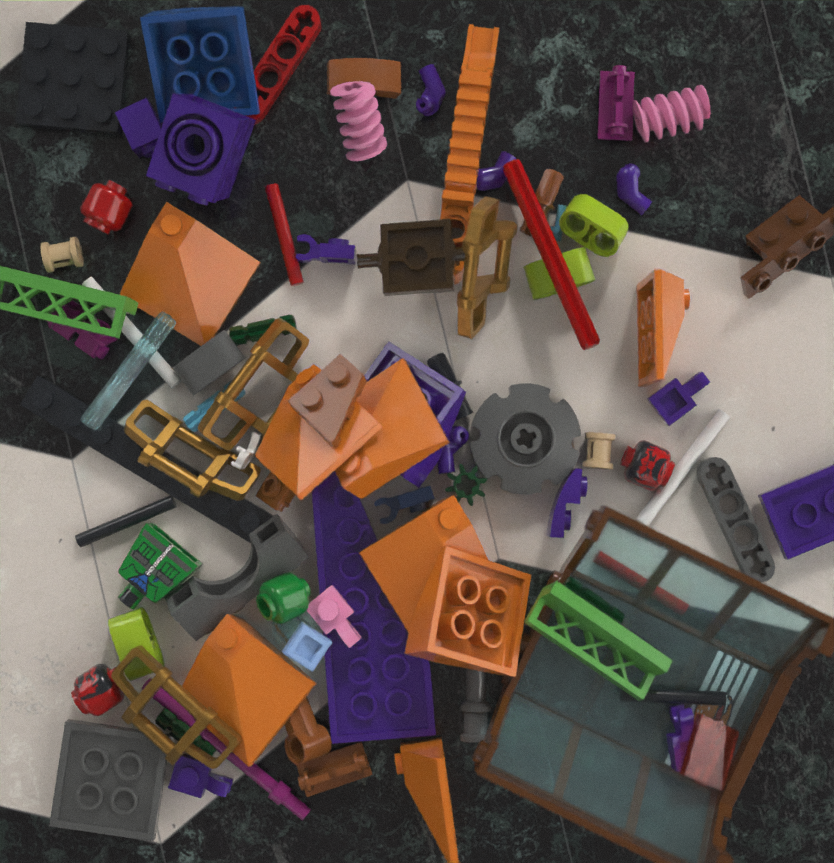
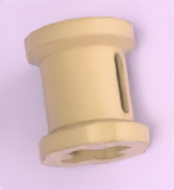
M71 237L68 242L51 245L48 242L41 243L42 261L48 273L54 272L55 268L75 265L77 268L83 267L84 259L78 238Z
M586 432L585 438L588 440L586 460L582 462V467L613 470L614 464L610 462L611 446L616 435Z

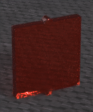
M697 713L680 774L696 780L698 786L705 787L707 785L723 791L740 731L724 725L722 719H711Z

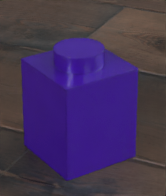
M145 98L115 112L131 149L139 158L143 156L145 158L152 157L162 128L153 106Z

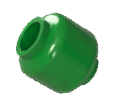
M285 572L264 582L260 586L259 595L256 597L257 607L266 620L273 621L276 624H285L307 611L311 590L303 578H298L291 572Z

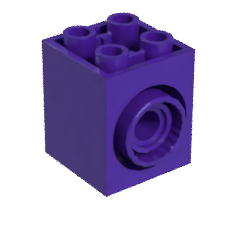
M173 94L146 176L155 179L157 187L171 192H175L176 188L189 193L188 199L202 205H208L209 202L217 203L219 200L229 198L256 120L193 94ZM202 138L204 139V142H205V149H204V150H203V148H202V146H201V139H202Z

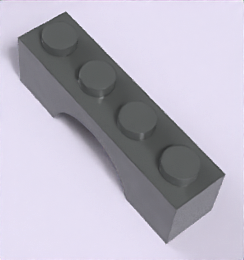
M278 514L249 534L251 540L250 556L246 564L237 573L217 581H207L192 576L165 596L171 616L195 641L205 634L211 633L226 614L232 615L242 610L249 601L259 595V588L264 582L282 573L294 571L303 561L309 558L300 540Z

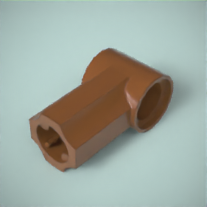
M306 696L284 724L288 734L285 739V751L290 761L296 765H301L324 756L331 750L330 734L324 726L317 724Z

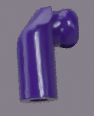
M434 64L427 65L419 70L426 88L421 98H417L416 109L425 116L435 114L446 95V90Z
M462 426L452 427L448 437L449 443L444 446L440 459L437 462L438 474L455 473L453 455L468 442L469 432L466 428Z

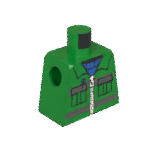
M154 522L146 523L118 570V573L129 582L118 595V598L131 609H135L145 596L154 603L160 602L197 571L203 563Z

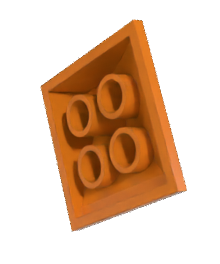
M166 202L150 227L119 295L127 296L139 302L138 308L202 346L216 336L259 267L260 262L196 219Z
M654 269L637 284L638 387H646L664 380L685 310H688L690 306L689 289H684V279L662 269Z
M400 359L366 382L361 395L356 401L380 423L382 428L335 469V472L345 490L363 499L449 443L405 359Z
M314 364L300 372L295 381L287 387L255 454L257 460L300 500L308 495L382 428L380 423L355 400L353 414L350 420H345L339 434L341 438L340 444L334 449L288 402L292 396L321 371Z
M454 495L441 499L358 552L408 633L413 613L443 546L488 560L473 525Z
M443 546L411 618L405 654L436 663L507 677H516L532 575L448 546Z
M226 614L204 642L182 687L206 709L211 707L219 718L241 736V742L232 752L248 767H251L317 683L242 617ZM209 723L206 728L228 747L229 740Z
M442 737L401 742V753H395L397 775L404 774L405 785L447 862L459 863Z

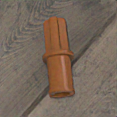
M552 169L544 171L535 193L546 219L550 211L555 209L553 203L564 179L561 173ZM524 219L519 231L531 237L530 230Z

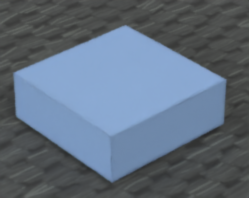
M301 621L282 652L313 672L332 644V641Z

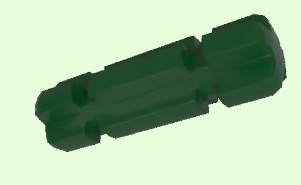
M289 314L279 317L297 329L296 320L293 315ZM271 318L248 323L247 327L242 325L231 327L229 329V336L236 346L247 344L249 340L257 342L275 319ZM287 330L281 332L284 336L291 334Z
M568 577L562 585L619 624L622 623L625 617L623 612L614 606L610 607L609 602L589 588H583V584L573 577Z
M166 708L155 719V723L164 731L166 729L171 731L169 735L177 741L191 728L181 719H177L176 715ZM199 735L193 744L213 756L216 748L207 740L204 741L201 738L202 736Z

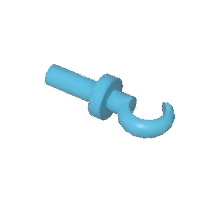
M558 204L555 227L550 226V228L554 232L553 235L556 241L561 242L563 232L559 226V220L567 206Z

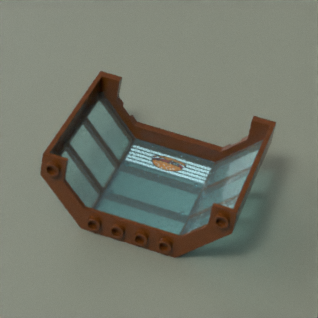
M601 505L598 511L593 509L585 524L584 529L586 530L563 563L560 571L554 570L546 586L555 581L563 584L568 577H573L583 584V588H589L609 602L610 607L614 606L624 613L625 617L620 625L673 660L667 673L655 676L650 689L724 691L726 693L725 706L684 704L685 708H692L694 727L699 726L705 730L710 764L679 772L671 768L666 734L676 732L669 713V706L676 704L621 702L619 687L531 628L529 634L525 632L522 634L516 677L501 676L500 683L504 684L498 698L484 741L480 740L472 757V760L476 762V774L655 863H733L734 859L725 850L727 837L721 835L723 820L728 822L731 819L732 809L793 681L801 673L802 668L798 667V665L805 658L813 660L819 653L831 658L834 652V618L618 511ZM544 605L537 619L548 627L557 626L555 611ZM577 626L567 628L571 643L577 647L587 645L584 632ZM606 646L596 648L599 661L606 667L615 665L612 650ZM633 665L625 667L628 681L638 688L645 673Z

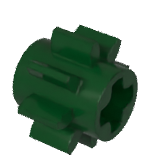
M459 464L460 473L457 476L451 473L447 474L448 478L453 480V486L447 487L445 492L454 491L457 494L455 498L458 503L461 498H467L468 504L473 506V496L477 494L485 497V493L479 490L480 484L487 481V478H477L475 475L478 471L477 466H474L471 472H465L464 466ZM466 475L468 480L475 481V486L471 487V494L466 495L464 490H457L456 484L461 482V476Z

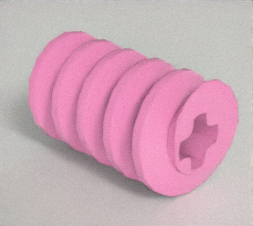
M353 81L332 87L330 90L331 95L342 97L333 103L334 109H345V111L336 116L337 121L348 123L339 129L340 133L343 136H351L343 141L344 148L353 149L346 154V158L350 161L358 162L380 154L386 149L387 141L383 136V125L380 123L382 119L381 114L377 110L379 106L377 98L373 97L375 94L374 85L363 81Z
M697 85L694 92L690 88H684L680 95L677 91H670L667 98L663 94H657L654 101L650 97H644L640 105L636 100H633V115L636 128L645 143L649 142L650 131H654L658 140L662 139L663 128H667L672 137L676 135L677 125L681 126L685 134L690 131V122H694L697 130H702L704 119H709L711 114L709 97L703 85Z

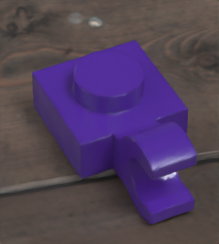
M302 234L297 236L298 243L310 245L308 253L296 254V259L299 262L321 261L322 263L356 264L355 245H349V240L332 238L329 239L328 244L320 243L319 245L309 235Z
M702 371L695 374L683 385H681L677 378H674L648 397L647 400L665 424L670 426L697 406L691 397L707 386L710 381Z
M684 704L669 706L671 721L676 729V732L666 734L671 768L679 772L710 764L705 730L699 726L694 727L692 708H685Z
M184 753L175 763L168 789L197 798H202L207 789L215 795L226 797L227 793H230L234 779L212 773L211 768L191 755Z

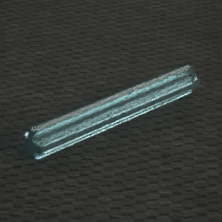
M163 311L157 315L82 415L81 421L92 430H97L175 327L176 321L173 317Z

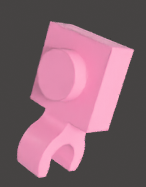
M334 585L328 587L309 603L308 613L326 635L335 628L349 648L362 638L347 619L355 611Z

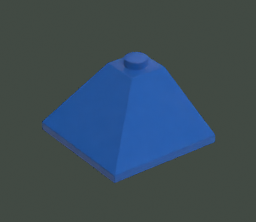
M243 6L152 11L140 17L160 123L164 122L173 94H193L242 115L260 113Z

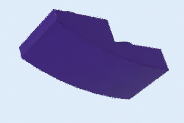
M572 469L559 487L550 511L547 536L564 538V531H570L571 510H566V503L580 504L581 497H586L588 479L587 476H582V469Z

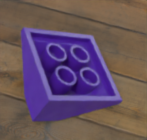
M388 341L365 373L366 382L400 359H405L448 439L466 391ZM444 446L400 475L420 488L439 461Z

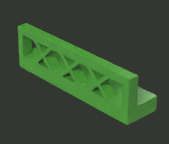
M0 266V299L4 284L15 286L20 294V297L9 304L0 302V310L118 339L121 335L126 314L136 315L139 302L127 296ZM39 293L48 294L52 305L41 312L36 311L30 299ZM72 300L80 302L85 311L73 320L68 319L62 306ZM25 303V305H26L27 308H23V307H19V306H20L21 304ZM104 308L114 310L115 315L111 329L101 327L94 314ZM57 311L59 316L52 315L51 313ZM89 318L92 324L85 323L83 321Z
M558 581L542 588L524 621L526 625L638 701L644 700L655 676L667 673L673 661ZM544 605L555 611L557 626L548 627L537 619ZM577 626L584 632L587 645L577 647L571 643L567 628ZM606 646L612 650L615 665L606 667L599 661L596 648ZM633 665L645 673L638 688L628 681L625 667Z

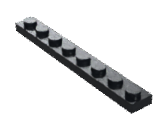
M38 375L20 404L251 543L249 534L274 516L246 498L237 501L212 490H208L206 494L198 498L190 493V488L155 467H146L139 463V456L144 449L125 434L124 425L42 376ZM164 451L162 456L195 476L199 477L202 472L169 452Z

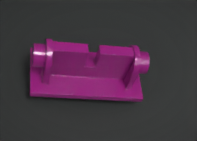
M616 65L613 66L612 71H600L598 139L632 141L635 72H626V66Z
M73 300L62 306L68 319L73 320L84 313L82 306ZM57 311L51 313L52 315L59 316ZM89 318L83 321L85 323L92 324ZM97 319L101 327L111 329L106 322ZM46 321L50 329L68 341L73 338L75 332L80 334L74 345L93 359L98 357L102 360L109 351V348L106 346L118 340V338Z

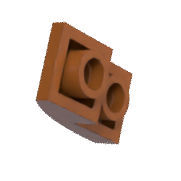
M372 58L329 60L327 62V94L331 95L330 90L332 87L339 84L363 81L374 85L375 96L397 99L401 94V62Z

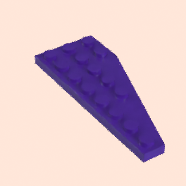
M334 470L312 490L319 593L321 594L328 587L334 585L355 611L347 619L362 638L349 648L335 628L327 635L323 631V635L332 641V644L324 654L331 744L436 735L429 660L405 654L408 632L358 553L376 542L377 537L361 499L342 487Z

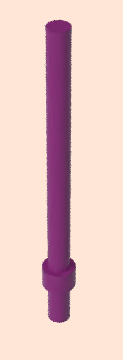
M149 678L141 689L143 690L152 679ZM162 687L154 695L153 699L171 711L176 715L177 719H181L189 727L197 721ZM207 728L200 734L201 738L213 745L220 754L227 748ZM233 752L228 755L226 759L269 793L268 798L278 806L280 804L284 805L302 821L308 815L311 809L290 793L291 788L280 780L278 783L255 763L248 767Z

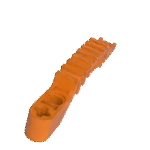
M469 24L465 54L459 77V90H457L452 138H450L447 172H445L444 179L445 190L442 193L440 220L451 219L452 228H459L464 232L461 237L453 239L456 247H462L470 213L474 207L479 160L481 158L498 44L499 28L497 27L490 29L474 27L472 24ZM457 261L454 271V285L460 283L463 279L464 261Z

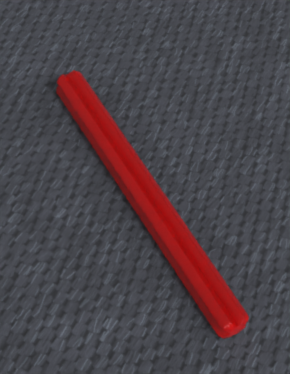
M519 159L507 162L503 166V172L579 344L583 350L591 349L599 344L600 338L528 176Z

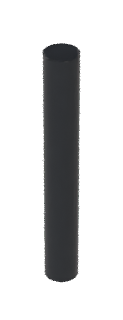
M167 496L75 535L77 544L80 548L172 510L177 507L173 496Z
M649 688L644 700L638 701L620 689V701L725 706L726 693L724 691Z

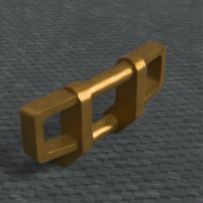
M486 196L471 210L466 237L463 239L462 245L465 261L462 289L457 294L456 303L458 306V335L473 339L485 324L487 296L490 293L506 292L510 288L511 278L508 276L512 239L517 233V224L508 220L496 221L500 201ZM498 240L494 274L477 276L479 256Z
M277 318L251 348V356L224 392L220 391L215 397L214 402L199 423L198 431L227 451L237 444L250 426H253L265 435L277 408L267 422H265L235 400L263 362L293 383L298 373L292 369L307 348L309 339L283 319ZM287 330L295 336L296 341L283 362H281L266 350L282 331ZM226 408L241 419L226 437L220 438L211 432V428L223 409Z
M143 400L126 420L125 434L144 449L139 456L138 462L146 467H155L190 488V493L198 498L206 494L208 490H212L231 499L241 501L260 475L261 468L250 462L245 469L239 470L249 476V479L242 487H236L217 479L226 465L231 466V462H235L238 455L230 450L220 449L183 426L184 422L171 416L149 400ZM143 415H149L165 426L154 441L135 426ZM175 437L213 460L207 470L199 477L162 456Z
M139 645L133 648L112 672V679L131 701L121 719L128 725L132 723L167 755L165 759L172 766L186 752L211 769L218 768L241 742V736L219 718L211 707L206 709L171 677L173 673L166 666L163 667L143 646ZM135 657L140 658L156 674L140 694H138L124 675V670ZM161 687L197 719L177 744L142 713L147 703ZM209 723L229 740L228 747L219 757H212L193 744Z

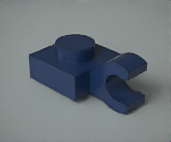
M431 485L395 497L380 498L374 504L375 506L386 504L390 507V515L380 519L381 524H388L396 518L399 510L408 507L410 513L429 508L428 501L435 499Z

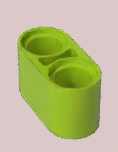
M585 194L575 196L559 220V226L566 236L602 257L614 255L629 230L628 223L624 217Z
M585 247L562 253L577 288L596 281ZM542 259L523 267L533 300L557 294Z
M143 607L108 620L109 631L120 662L133 648L140 645L163 667L165 666L153 626ZM135 657L124 670L129 681L154 673L138 657Z

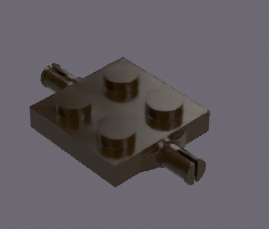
M451 219L380 224L381 242L378 247V253L357 254L358 269L379 268L382 274L384 296L455 291L454 271L457 261H465V253L462 251V247H456L452 239Z

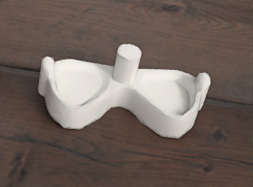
M257 431L250 432L251 440L248 448L245 449L241 446L236 448L235 452L239 453L235 462H231V466L239 470L246 468L258 448L261 433Z

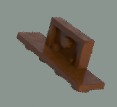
M798 195L745 236L747 245L764 259L740 277L743 294L748 299L757 293L764 292L772 284V281L784 272L793 270L801 259L810 252L819 250L826 243L827 239L834 235V206L822 215L804 198Z

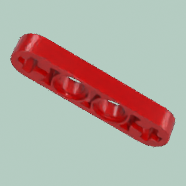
M300 5L291 12L254 69L256 89L261 95L267 97L266 100L262 96L258 98L259 114L245 115L256 120L254 125L260 123L265 118L321 30L320 16L318 11L312 6ZM308 16H311L313 26H305L300 37L304 42L301 43L296 37L300 30L298 19L302 18L305 20ZM284 43H291L296 46L297 52L291 59H282L278 56L279 47ZM272 71L278 75V82L274 87L265 88L260 85L259 79L264 72Z

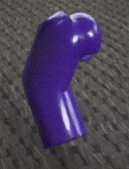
M502 151L494 167L479 168L477 189L485 191L501 187L507 179L503 172L504 164L516 158L510 153Z
M626 164L619 169L616 176L617 195L623 202L640 215H643L652 201L638 191L640 169L635 164Z

